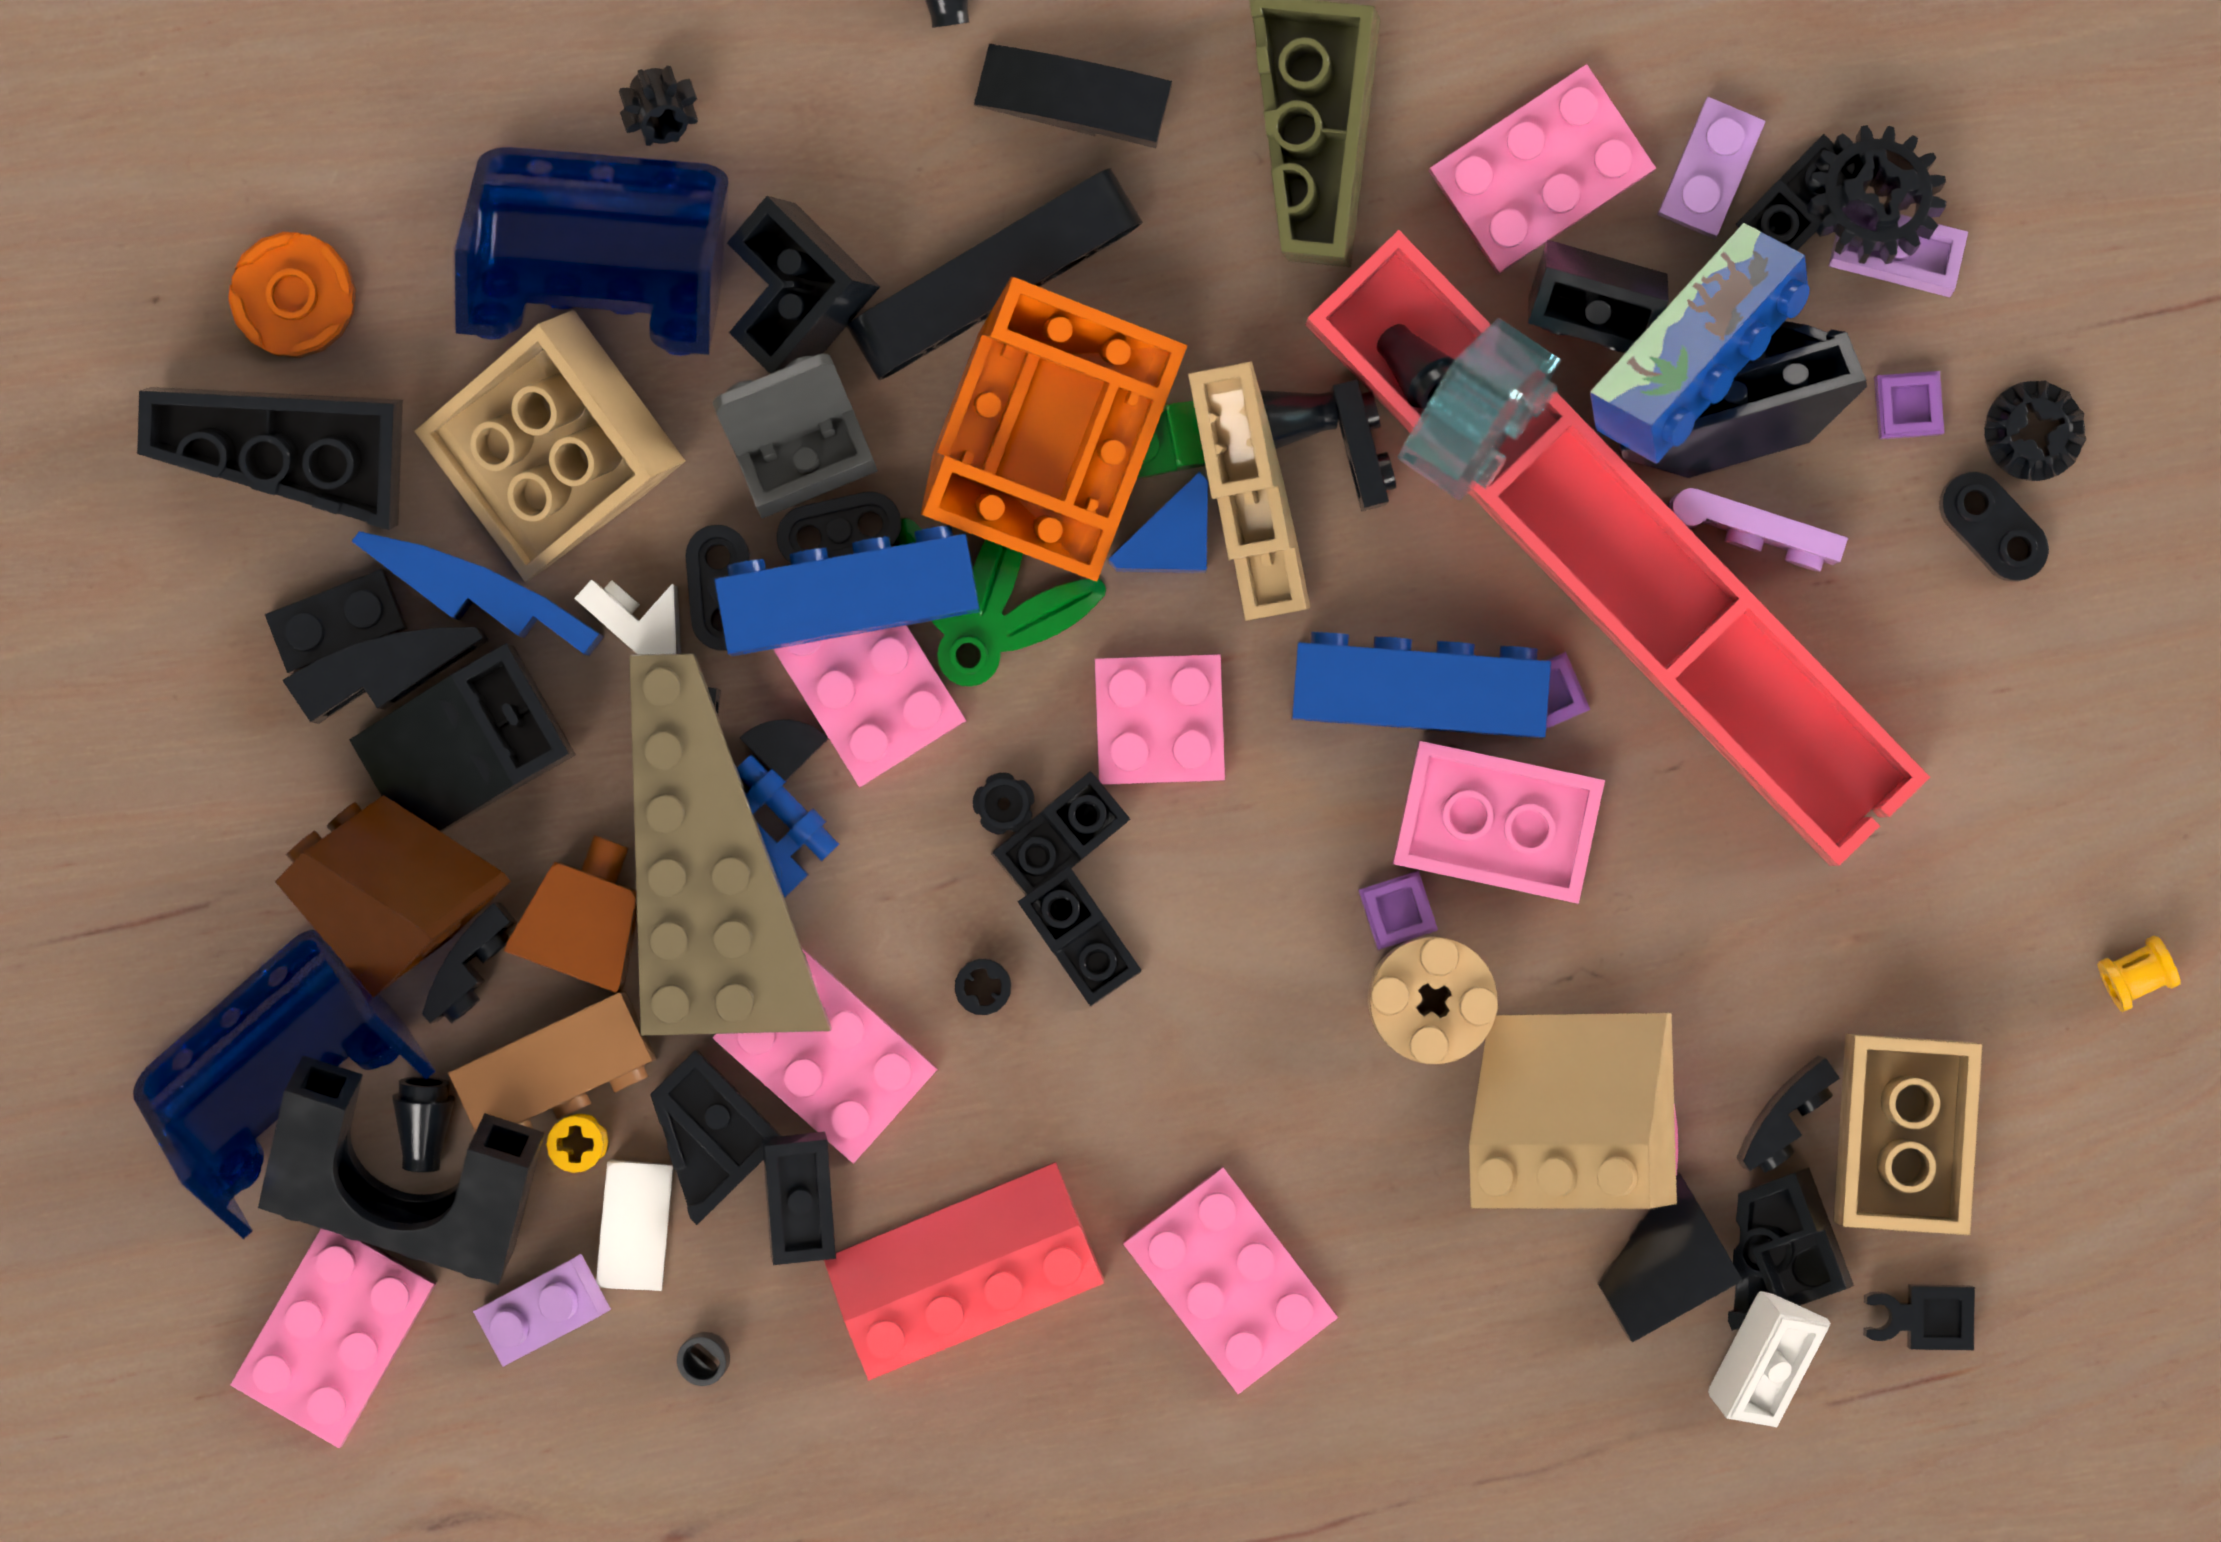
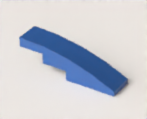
M361 531L352 540L354 544L454 619L460 620L474 602L522 638L527 636L539 620L587 656L592 654L604 638L602 634L551 600L485 567L423 545Z

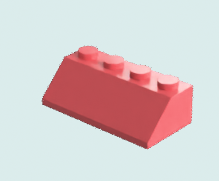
M1056 1162L836 1253V1259L824 1260L845 1325L868 1381L1104 1284V1277Z

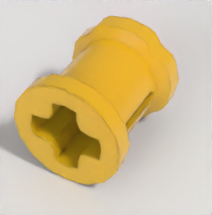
M2155 935L2145 940V947L2120 959L2111 961L2109 958H2105L2097 962L2102 981L2114 1004L2122 1013L2133 1007V1000L2160 987L2167 986L2172 989L2181 985L2179 973L2169 951L2162 940Z
M579 1113L570 1115L557 1122L548 1134L546 1145L548 1155L554 1165L563 1171L578 1173L595 1166L598 1160L605 1156L609 1145V1138L606 1128L599 1124L594 1116ZM575 1126L581 1127L583 1137L593 1138L594 1142L593 1148L582 1153L581 1160L574 1159L573 1149L564 1148L562 1143L564 1137L573 1134Z

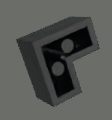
M766 196L727 242L769 285L729 331V334L769 374L784 369L791 361L797 358L823 354L880 288L840 246L793 202Z

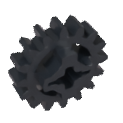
M1868 125L1861 126L1858 131L1855 143L1842 133L1836 138L1832 146L1834 153L1823 150L1815 165L1821 172L1812 173L1806 187L1819 195L1811 199L1807 206L1808 214L1824 215L1825 219L1821 222L1816 232L1819 237L1834 232L1839 237L1835 247V252L1839 255L1852 245L1858 248L1859 263L1865 264L1872 251H1879L1883 262L1891 264L1897 255L1898 246L1911 256L1921 244L1919 236L1930 239L1938 227L1933 217H1940L1947 201L1933 195L1942 190L1946 179L1942 175H1929L1928 170L1937 157L1934 153L1918 157L1913 152L1918 142L1916 136L1912 135L1902 145L1895 142L1894 127L1887 126L1881 139H1874ZM1854 163V179L1845 180L1841 186H1836L1840 172L1848 165ZM1868 186L1873 187L1874 193L1866 194L1865 191L1867 190ZM1878 196H1887L1884 205L1880 203ZM1916 203L1914 216L1906 224L1899 227L1898 220L1901 217L1899 211L1906 210L1910 204Z

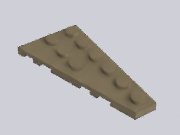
M695 653L630 655L641 1036L831 1031L832 1027L813 981L810 966L794 929L787 903L758 824L749 806L743 789V783L737 767L734 765L721 729L720 720Z

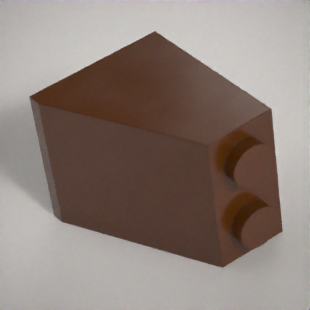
M384 795L363 810L356 802L349 805L328 823L327 828L331 833L324 838L316 830L303 838L286 854L292 861V864L275 881L373 998L453 939L511 882L503 871Z

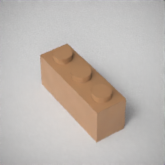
M622 991L448 1072L475 1132L484 1113L533 1128L530 1118L551 1108L556 1118L560 1119L592 1104L587 1092L600 1085L610 1082L615 1093L649 1077L644 1065L656 1060L657 1057L647 1036H641L639 1018L626 991Z

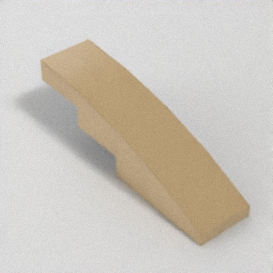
M1252 362L1188 374L1212 499L1217 498L1228 559H1234L1245 621L1310 609L1286 489Z

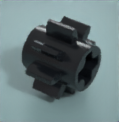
M666 66L664 69H640L632 80L630 88H620L619 90L624 107L620 115L627 133H632L641 129L647 146H651L653 143L666 144L673 141L676 143L686 131L688 124H697L698 122L693 106L697 97L690 79H684L676 83L671 66Z

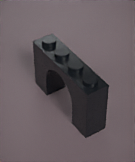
M302 1055L283 1093L258 1208L281 1215L291 1221H300L341 1234L351 1240L366 1242L400 1253L410 1259L422 1260L462 1273L469 1278L481 1279L499 1285L516 1246L545 1132L484 1113L467 1149L458 1184L448 1190L434 1194H412L399 1191L382 1183L369 1173L361 1164L352 1145L351 1125L363 1074Z

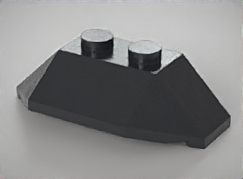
M1784 321L1771 336L1765 352L1757 360H1749L1733 378L1732 385L1725 397L1718 403H1711L1695 421L1688 438L1681 445L1672 446L1657 464L1617 442L1622 458L1686 478L1695 477L1810 443L1867 388V380L1847 332L1833 329L1826 332L1809 325Z

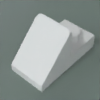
M590 580L575 597L582 606L635 653H681L678 587L674 584L670 585L640 620L633 615V612L640 604L613 580L605 588L601 587L597 582Z

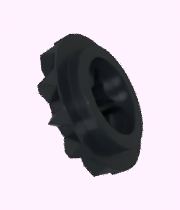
M2046 380L2020 382L2001 393L1988 411L1984 427L1988 451L2002 470L2018 479L2042 481L2056 477L2076 462L2086 441L2084 412L2078 407L2069 391L2061 389ZM2026 404L2029 405L2031 413L2035 412L2036 418L2039 421L2049 419L2050 422L2055 420L2060 422V425L2054 427L2053 431L2045 435L2046 446L2044 450L2047 455L2046 457H2044L2042 448H2038L2033 439L2023 441V439L2012 441L2011 436L2020 433L2019 430L2028 425L2026 415L2029 412Z

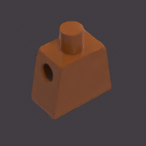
M594 835L581 869L562 862H554L507 941L504 951L615 993L622 992L626 982L637 923L636 889L617 883L629 847Z

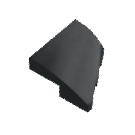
M1810 1168L1738 1193L1736 1222L1740 1227L1739 1244L1733 1251V1264L1743 1281L1736 1284L1734 1309L1728 1312V1322L1732 1331L1741 1327L1755 1297L1760 1291L1777 1295L1801 1306L1854 1286Z
M1679 1172L1676 1176L1677 1204L1650 1209L1645 1218L1639 1221L1630 1234L1629 1241L1618 1258L1612 1261L1597 1283L1627 1338L1632 1343L1743 1281Z

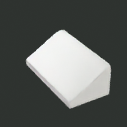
M615 1159L607 1162L596 1277L599 1288L662 1291L673 1165Z
M1760 1291L1755 1297L1709 1387V1396L1727 1419L1777 1427L1831 1323L1827 1318L1777 1295Z

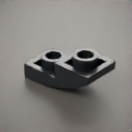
M1823 134L1735 225L1739 228L1745 223L1798 251L1817 231L1821 222L1825 219L1823 214H1808L1807 206L1809 202L1819 194L1812 192L1806 187L1812 173L1821 172L1815 165L1823 150L1834 153L1832 147L1834 143ZM1854 163L1848 165L1840 172L1836 186H1841L1845 180L1854 179Z
M1090 771L995 849L991 855L1026 896L1068 866L1072 869L1131 819Z
M1070 866L1017 901L1090 1007L1142 972L1135 959Z
M495 902L489 906L464 932L447 955L430 988L422 1015L429 1023L438 1022L445 1016L453 1024L481 1000L474 990L485 980L469 961L477 956L484 964L506 946L510 936L505 931L516 920L501 902Z
M1817 1056L1802 1067L1775 1093L1762 1109L1744 1138L1736 1157L1744 1169L1751 1171L1760 1166L1763 1172L1766 1173L1782 1164L1796 1152L1791 1143L1801 1137L1802 1134L1788 1114L1797 1109L1801 1116H1805L1820 1107L1833 1096L1828 1087L1840 1079L1825 1057Z

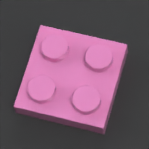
M1221 654L1095 659L1099 781L1102 785L1225 781Z

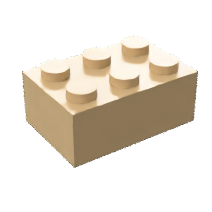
M1845 1033L1833 1222L1843 1227L1970 1235L1982 1044L1966 1041Z

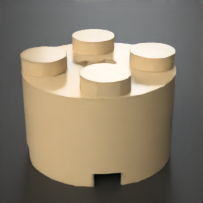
M1429 936L1407 940L1391 949L1380 960L1369 985L1368 1009L1376 1032L1394 1051L1403 1057L1419 1063L1444 1064L1467 1056L1484 1041L1496 1017L1498 998L1493 976L1479 955L1457 941ZM1425 984L1435 990L1444 986L1448 992L1442 999L1446 1009L1439 1016L1430 1010L1420 1014L1416 1008L1423 1000L1418 990Z

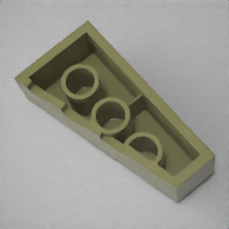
M1249 0L1265 110L1264 119L1272 165L1271 173L1281 251L1288 261L1351 268L1380 17L1375 7L1369 5L1317 0Z

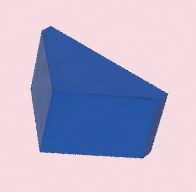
M1198 472L1108 559V563L1117 572L1206 573L1208 480Z

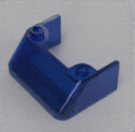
M316 930L305 931L292 939L143 1070L133 1090V1097L180 1183L242 1239H245L253 1230L234 1197L239 1192L253 1185L261 1173L264 1150L257 1137L278 1120L284 1090L302 1055L339 1066L350 1057L353 1062L364 1070H373L389 1065L401 1055L425 1079H428L436 1072L403 1020L380 994L374 998L370 995Z

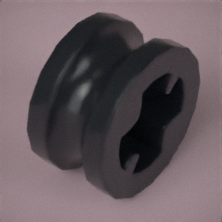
M977 959L967 963L959 971L955 980V994L958 1002L965 1010L975 1015H989L997 1012L1006 1004L1011 994V980L1008 972L1000 963L991 959ZM980 968L987 969L989 978H999L1001 982L1000 995L992 993L991 996L995 1001L988 1005H980L977 995H967L965 991L966 979L974 981L975 978L971 975V972Z

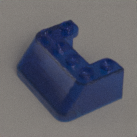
M500 147L485 152L477 161L455 245V334L477 335L488 340L503 338L522 325L527 303L549 305L556 309L578 307L611 310L614 313L623 315L649 313L651 314L649 337L656 346L678 356L690 354L709 355L720 300L728 207V177L726 173L713 165L695 162L517 147Z

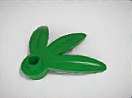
M909 518L902 519V530L896 546L916 543L914 532L923 529ZM985 539L973 568L980 612L932 621L944 634L937 653L940 669L950 681L961 686H977L986 682L996 672L1000 663L1001 652L1015 651L1034 645L1060 634L1076 624L1105 596V584L1099 579L1097 582L1091 579H1084L1062 584L1039 593L1017 606L1007 615H1003L1002 611L1012 593L1019 573L1023 553ZM972 643L979 648L981 658L976 666L965 667L959 663L957 650L962 644Z

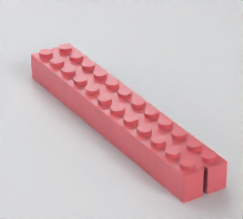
M1400 230L1389 238L1307 318L1305 325L1369 391H1372L1373 396L1829 866H1840L1880 827L1872 817H1864L1870 810L1879 818L1890 817L1930 778ZM1397 324H1403L1413 334L1458 362L1460 367L1459 373L1462 375L1464 383L1459 396L1452 404L1435 413L1426 412L1423 408H1415L1409 404L1386 360L1377 351L1378 340L1387 329Z

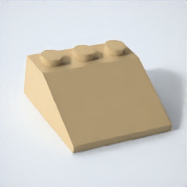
M575 310L537 324L414 431L525 582L533 579L641 499L685 462L683 456Z
M1672 1013L1496 1015L1493 1026L1485 1039L1469 1142L1471 1208L1652 1209L1677 1204Z

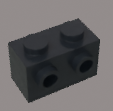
M1547 240L1529 293L1528 324L1541 327L1553 334L1574 336L1601 344L1613 351L1626 353L1667 308L1669 302L1668 274Z

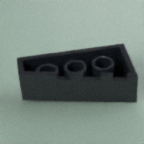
M150 387L139 390L137 454L211 477L226 479L251 487L250 489L270 495L282 496L312 505L313 508L333 514L345 515L367 522V524L390 530L398 525L403 400Z

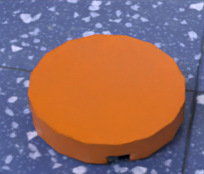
M284 231L261 238L241 255L234 268L236 270L229 287L228 301L235 324L251 343L275 356L302 358L324 351L343 335L354 314L356 288L348 264L331 245L312 235Z

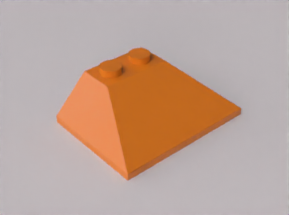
M1010 277L977 335L935 445L920 514L1097 582L1188 345L1018 278Z

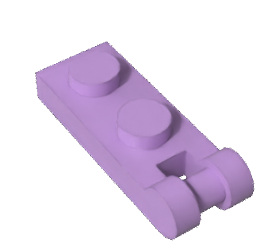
M1694 488L1682 490L1671 498L1667 505L1689 529L1704 523L1728 531L1725 538L1726 542L1755 552H1761L1763 543L1787 550L1786 562L1821 572L1823 563L1834 565L1841 562L1848 540L1847 537Z

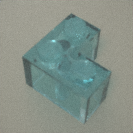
M1498 318L1454 360L1397 459L1459 501L1477 483L1486 489L1507 459V456L1499 452L1507 436L1516 440L1526 428L1533 416L1537 418L1554 396L1558 386L1549 380L1562 360Z

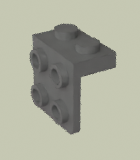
M829 354L800 357L791 361L784 369L760 379L736 383L725 393L717 396L712 402L716 415L738 459L762 519L878 471L855 412Z

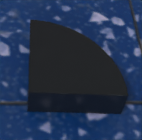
M794 720L768 721L751 728L740 737L784 781H787L829 739L818 729Z

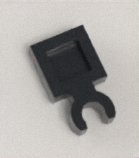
M1908 1284V1303L1898 1302L1891 1295L1879 1291L1864 1295L1865 1304L1884 1305L1889 1313L1888 1321L1884 1326L1879 1328H1863V1335L1874 1341H1887L1894 1338L1900 1331H1907V1348L1974 1351L1975 1287L1971 1285Z

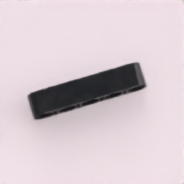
M1108 168L1081 182L865 311L848 323L846 327L877 379H885L987 319L1010 277H1015L1041 287L1138 228L1143 221L1111 168Z

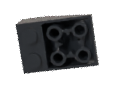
M507 643L451 674L349 739L381 796L388 797L440 832L445 831L576 756L514 646Z

